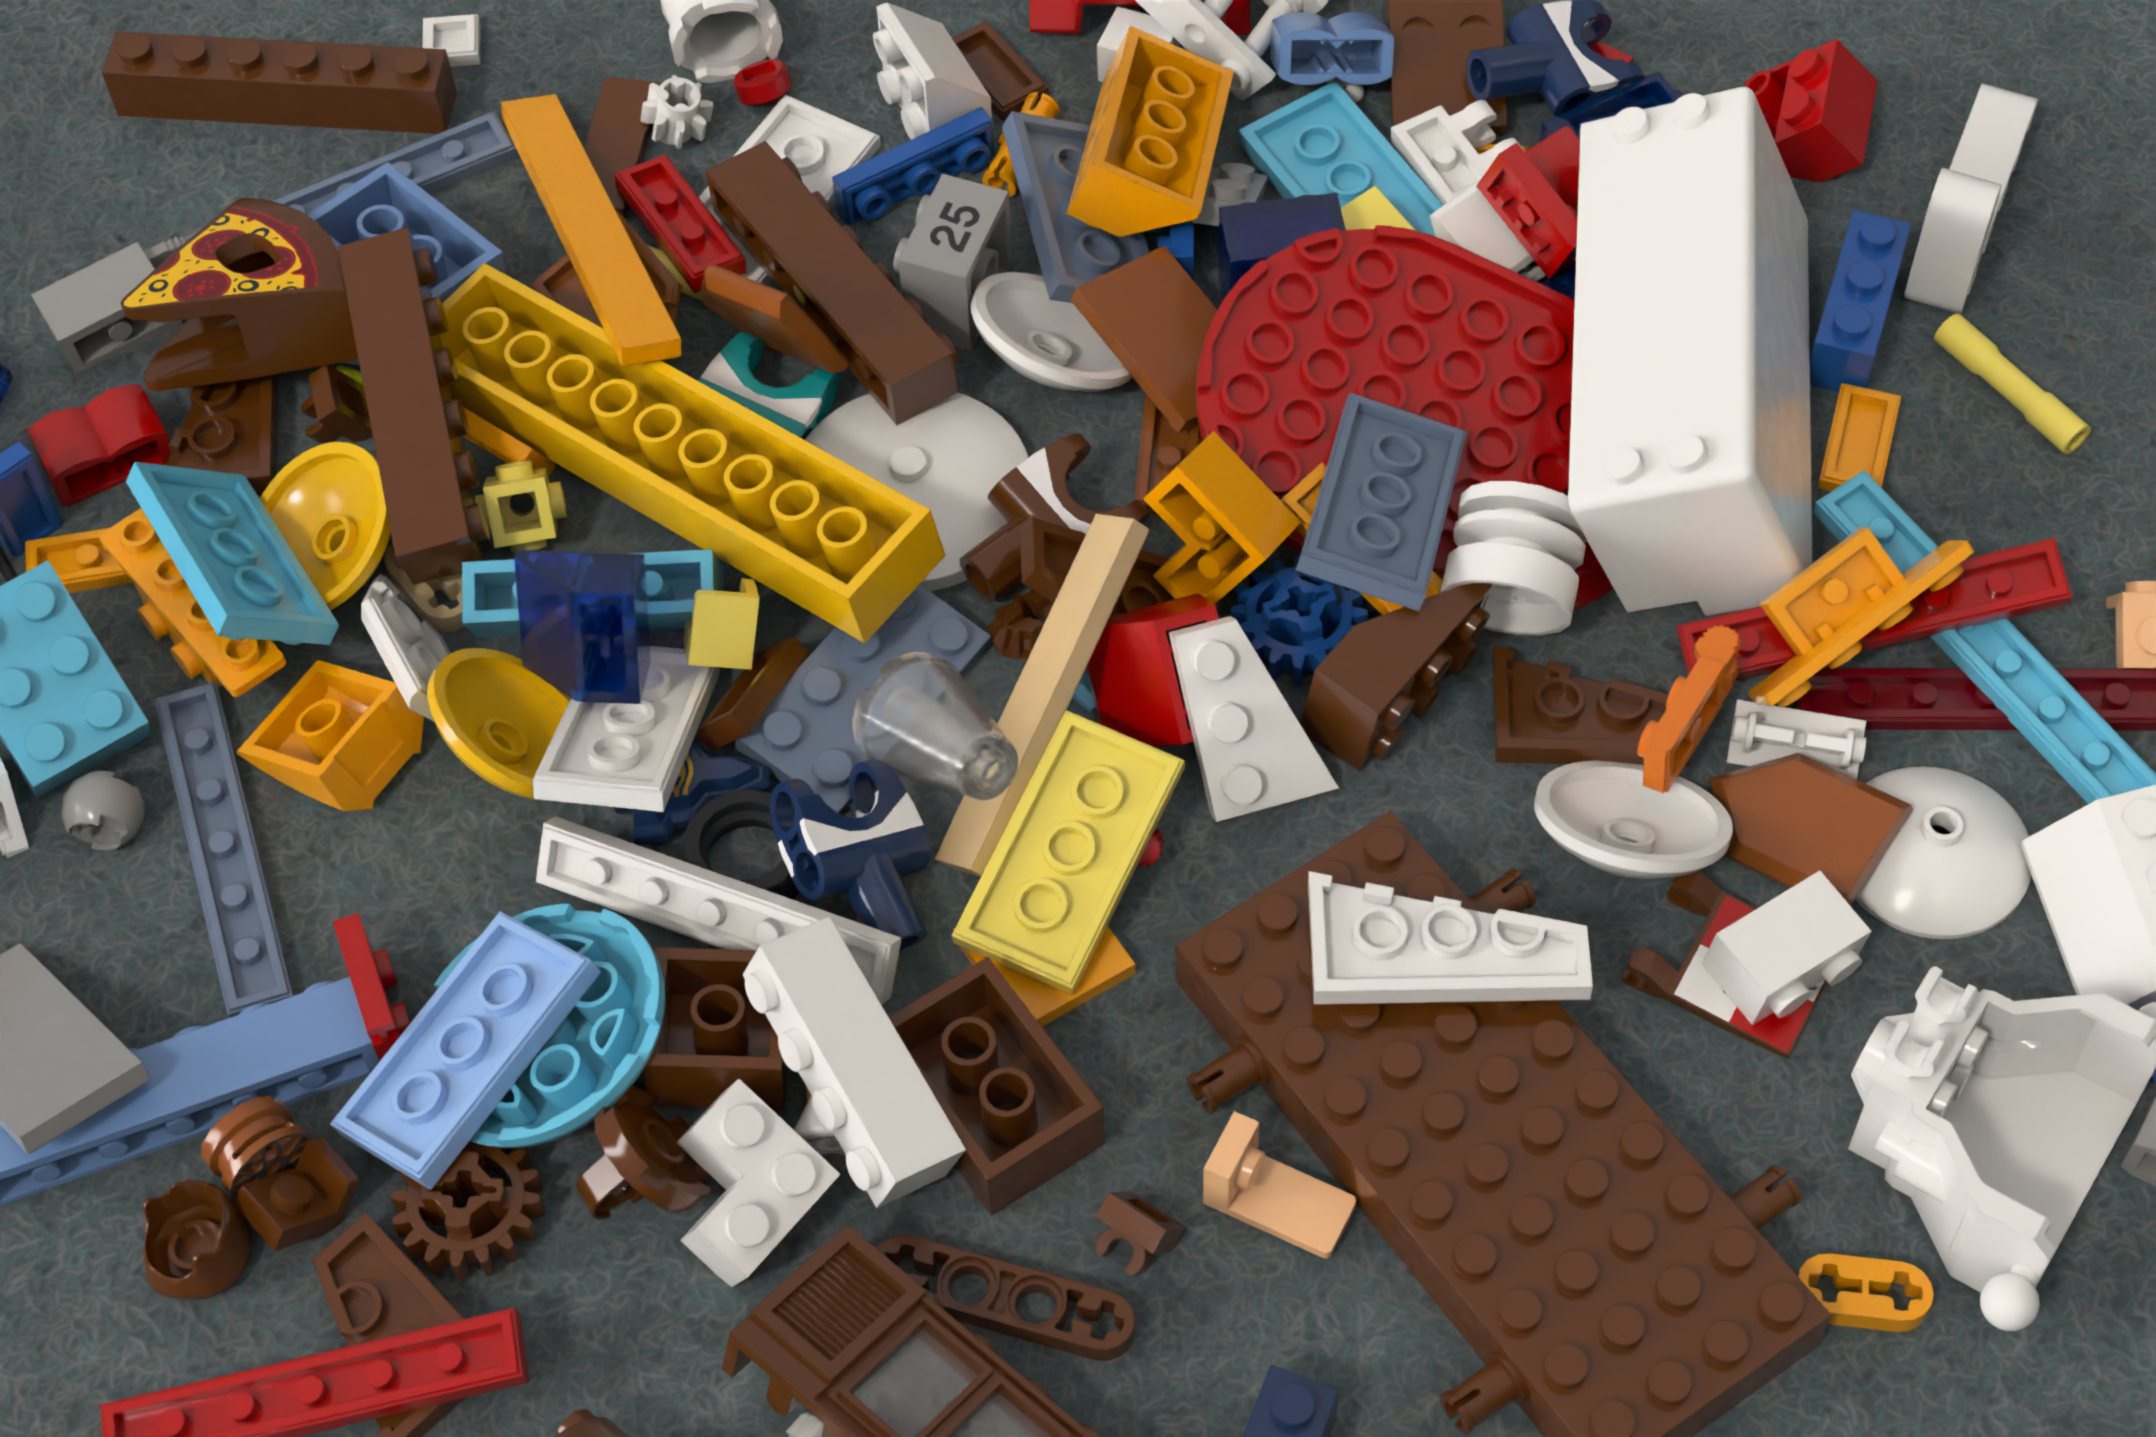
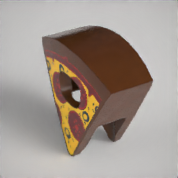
M242 197L233 202L175 250L121 300L124 315L132 320L163 323L190 319L156 352L149 366L144 371L145 384L147 389L151 391H164L245 380L341 363L358 358L339 252L331 237L316 221L303 212L265 199Z

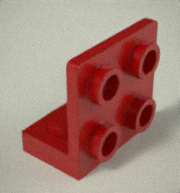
M1567 126L1525 152L1517 142L1498 154L1476 186L1548 279H1551L1576 262L1580 139Z

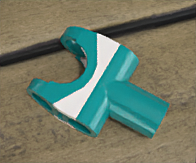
M743 331L738 333L711 361L698 381L805 440L815 426L828 416L838 394L839 373L831 374L817 368L812 375L807 374L800 382L789 387L775 388L764 385L753 376L762 357L763 340L749 332Z

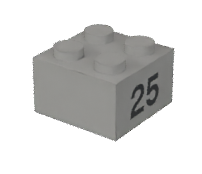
M942 174L932 194H925L922 197L916 213V226L909 238L903 237L900 240L895 252L893 268L895 272L900 274V294L904 298L911 296L916 300L931 329L936 334L942 332L947 335L955 347L972 351L980 334L973 320L970 308L975 290L985 278L998 273L1010 272L1013 267L1009 191Z

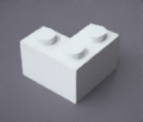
M737 1079L676 1142L726 1189L680 1241L718 1277L733 1287L751 1275L839 1177L840 1173L740 1079Z

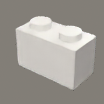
M1819 870L1716 933L1702 965L1751 1025H1754L1773 1012L1778 1018L1789 1015L1809 998L1811 994L1809 990L1822 981L1826 980L1830 986H1833L1850 976L1862 963V959L1858 955L1872 931Z

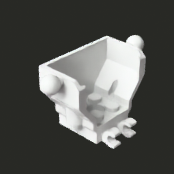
M1934 966L1929 969L1915 993L1917 1000L1915 1012L1887 1016L1881 1019L1859 1056L1851 1077L1864 1107L1848 1149L1884 1168L1885 1180L1890 1186L1911 1197L1949 1275L1981 1293L1980 1307L1987 1321L2004 1331H2018L2029 1326L2035 1320L2040 1307L2036 1286L2156 1068V1002L2148 1003L2139 1010H2136L2104 993L2013 1001L1995 991L1983 989L1978 992L1977 988L1968 984L1966 989H1963L1942 978L1943 970Z

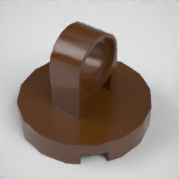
M631 1086L613 1106L602 1107L594 1116L595 1132L605 1154L579 1178L576 1187L592 1217L595 1219H607L611 1216L610 1209L629 1199L634 1204L643 1197L661 1208L676 1213L688 1211L701 1201L712 1188L711 1186L704 1185V1182L711 1175L676 1143L690 1126L679 1115L668 1123L658 1112L651 1108L659 1098L649 1091Z

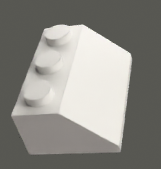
M2156 785L2095 800L2022 840L2020 845L2076 995L2104 993L2136 1010H2139L2148 1003L2156 1002Z

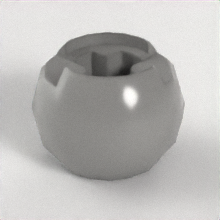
M93 771L74 780L62 800L61 820L65 830L70 836L72 834L85 842L92 843L91 849L115 850L131 842L144 821L145 802L137 786L133 787L121 779L114 778L115 773L110 771Z

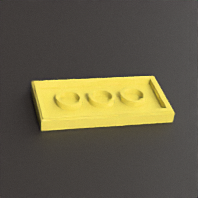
M1066 710L951 935L953 943L984 957H989V959L1073 996L1185 769V760Z

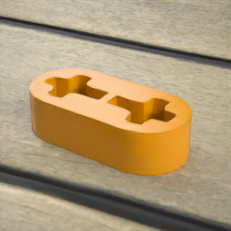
M1831 1253L1818 1254L1807 1259L1798 1273L1801 1281L1832 1315L1828 1323L1831 1325L1892 1332L1910 1331L1918 1327L1926 1318L1934 1296L1932 1283L1926 1274L1915 1265L1902 1261ZM1820 1275H1828L1833 1277L1835 1288L1849 1291L1838 1292L1835 1302H1826L1822 1300L1821 1290L1809 1286L1817 1285ZM1892 1283H1899L1904 1285L1906 1296L1917 1299L1910 1300L1907 1309L1901 1311L1894 1309L1893 1298L1875 1294H1887Z

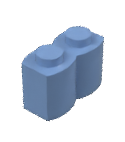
M1294 12L1281 15L1272 20L1270 60L1278 76L1285 81L1300 85H1314L1337 77L1348 83L1368 85L1379 83L1392 77L1394 36L1384 20L1375 15L1363 12H1349L1327 20L1312 13Z

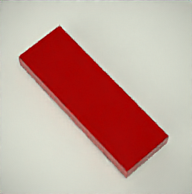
M666 154L614 173L617 191L694 293L701 290L703 275L709 265L713 266L714 264L739 275L747 273L746 258Z

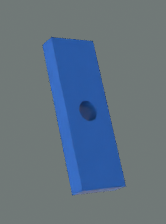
M980 107L833 176L836 212L844 223L849 225L862 219L873 220L882 216L890 206L913 195L924 196L931 193L942 174L956 176L962 172L973 173L980 170L994 155L992 119Z

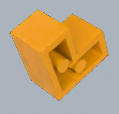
M1214 431L1143 498L1185 542L1153 575L1175 599L1199 593L1216 604L1262 564L1301 523Z

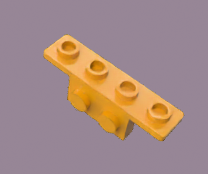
M142 508L100 534L99 539L102 546L135 584L144 604L136 610L141 621L156 640H160L167 635L175 645L170 648L171 654L191 680L201 674L208 683L216 681L218 687L223 685L233 697H239L286 665L283 653L271 640L250 638L232 640L216 634Z
M1868 527L1858 528L1760 603V606L1796 656L1761 681L1747 694L1758 705L1773 706L1777 703L1782 708L1795 702L1811 688L1812 685L1808 679L1826 665L1830 669L1839 667L1858 654L1862 649L1859 640L1877 626L1880 630L1894 626L1911 613L1913 607L1909 602L1927 588L1931 592L1937 591L1959 577L1964 571L1960 563L1973 554L1974 549L1967 540H1948L1901 574Z

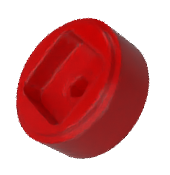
M769 59L750 64L740 70L734 77L733 84L739 101L742 104L768 105L774 103L791 89L792 80L784 62Z

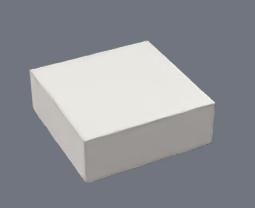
M478 14L423 18V48L446 49L450 67L480 65L481 23Z

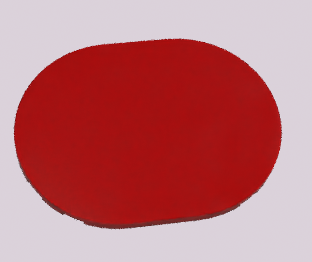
M1376 225L1375 229L1344 231L1333 228L1296 239L1294 244L1273 254L1265 261L1260 260L1245 273L1226 295L1214 315L1203 344L1196 380V410L1202 439L1204 440L1214 431L1281 500L1319 464L1323 462L1327 465L1341 414L1349 393L1465 430L1467 434L1432 569L1443 580L1448 555L1458 547L1453 541L1455 522L1459 520L1458 509L1461 494L1469 487L1489 481H1517L1540 485L1568 496L1575 300L1451 242L1411 229ZM1294 529L1282 543L1301 553L1305 538ZM1588 541L1584 543L1586 547L1583 564L1574 570L1579 576V584L1573 611L1583 608L1613 589Z

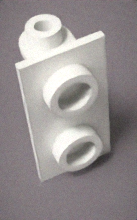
M1737 699L1726 763L1749 767L1800 753L1857 780L1859 763L1863 762L1866 748V737H1864L1866 721L1786 707L1780 708L1774 705H1758L1756 702Z

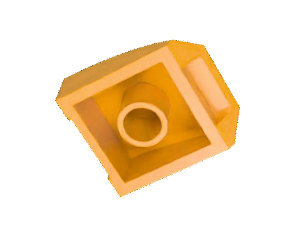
M317 660L243 743L236 754L278 781L324 804L342 811L373 809L374 799L413 754L421 753L424 717L408 708L395 682Z

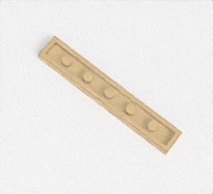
M1095 514L934 858L938 862L961 872L979 877L982 876L1058 724L1068 708L1147 538L1149 528L1137 520Z

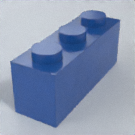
M1853 209L1811 354V386L1839 392L1841 383L1863 388L1867 387L1912 223Z

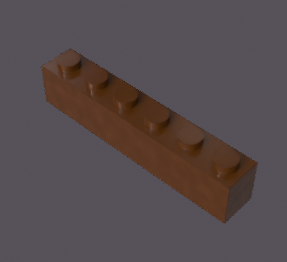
M115 31L102 71L117 115L129 117L439 134L448 129L457 94L446 49Z
M763 141L705 171L715 214L780 290L788 294L848 358L847 361L850 364L847 368L896 425L958 393L955 366L959 364V357L951 340L944 333L936 334L926 322L922 309L911 296L904 298L895 288L889 271L882 262L878 260L872 262L864 253L861 242L853 229L848 225L841 227L833 218L831 209L822 194L818 191L811 193L808 190L791 159L788 157L781 159L770 145Z
M406 227L337 247L395 557L413 585L462 572V562L485 561L481 541L490 539V532L480 503L473 504L470 488L479 486V477L470 451H463L460 436L469 434V427L460 400L452 398L450 385L458 383L459 378L450 349L448 347L442 348L440 334L448 332L449 328L439 297L432 298L430 284L439 281L437 268L428 247L419 249L411 232Z

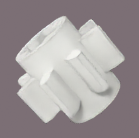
M672 75V78L665 80L660 86L655 83L649 85L648 98L642 104L640 120L646 124L653 123V141L660 140L665 144L675 145L677 149H681L683 143L691 137L700 141L704 139L707 122L711 121L713 102L701 100L702 84L699 82L693 83L688 79Z

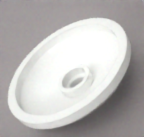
M1022 272L998 273L985 278L977 286L970 308L980 335L1000 358L1024 377L1051 388L1082 392L1108 390L1121 386L1132 378L1131 374L1073 303L1049 300L1043 276Z
M1599 760L1575 762L1552 770L1542 778L1537 787L1534 801L1535 813L1551 838L1566 851L1589 865L1614 875L1636 879H1654L1691 874L1718 861L1725 855L1730 845L1733 833L1732 820L1725 807L1714 796L1700 786L1678 776L1669 792H1664V794L1643 786L1644 765Z
M1920 766L1896 769L1879 775L1865 783L1909 803L1913 807V811L1855 898L1871 915L1897 930L1915 936L1931 939H1957L1976 935L1993 928L2011 915L2025 896L2032 877L2020 846L2022 840L2028 838L2029 835L2019 815L2000 794L1973 777L1938 767ZM1931 826L1942 827L1948 830L1950 834L1937 833Z

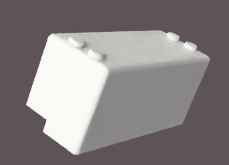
M1738 87L1703 96L1690 93L1681 96L1672 103L1646 109L1629 107L1620 111L1616 116L1581 123L1568 501L1572 515L1627 612L1698 601L1705 616L1759 607L1761 602L1812 564L1808 219L1757 98L1748 87Z

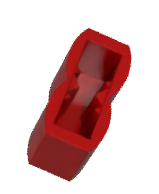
M141 384L108 389L90 401L85 407H74L51 412L27 429L37 457L62 506H71L115 487L119 483L126 482L134 462L165 465L171 454L168 447L170 441Z

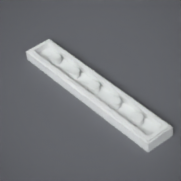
M556 816L543 823L536 875L537 883L721 949L757 950L761 944L830 917L880 1004H884L891 998L901 937Z

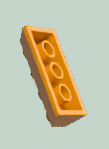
M1130 26L1104 76L1066 214L1083 221L1088 226L1102 229L1118 237L1196 220L1202 210L1234 71Z

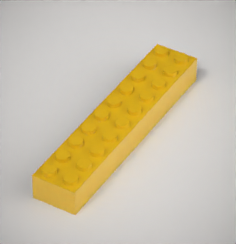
M483 263L442 303L449 328L448 332L440 334L442 348L448 347L450 349L459 378L458 383L450 385L452 398H458L464 408L703 550L713 549L717 557L864 644L946 556L930 509L661 360L625 367L621 366L603 328L488 264Z

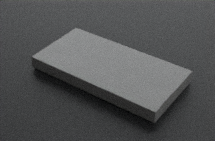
M19 943L0 955V1126L29 1155L150 1079L143 1063L46 967Z

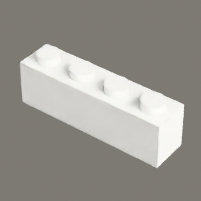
M826 917L759 945L743 973L749 1001L759 1013H765L776 1032L779 1050L784 1062L792 1071L800 1074L812 1095L814 1113L820 1124L826 1130L834 1133L846 1154V1166L856 1186L863 1191H867L875 1207L879 1208L945 1177L966 1149L831 918Z

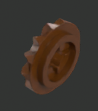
M1034 590L1024 595L1014 594L1011 604L1000 606L995 610L996 619L988 626L995 649L1001 655L1008 658L1028 659L1054 602ZM1037 618L1045 619V621L1041 622Z

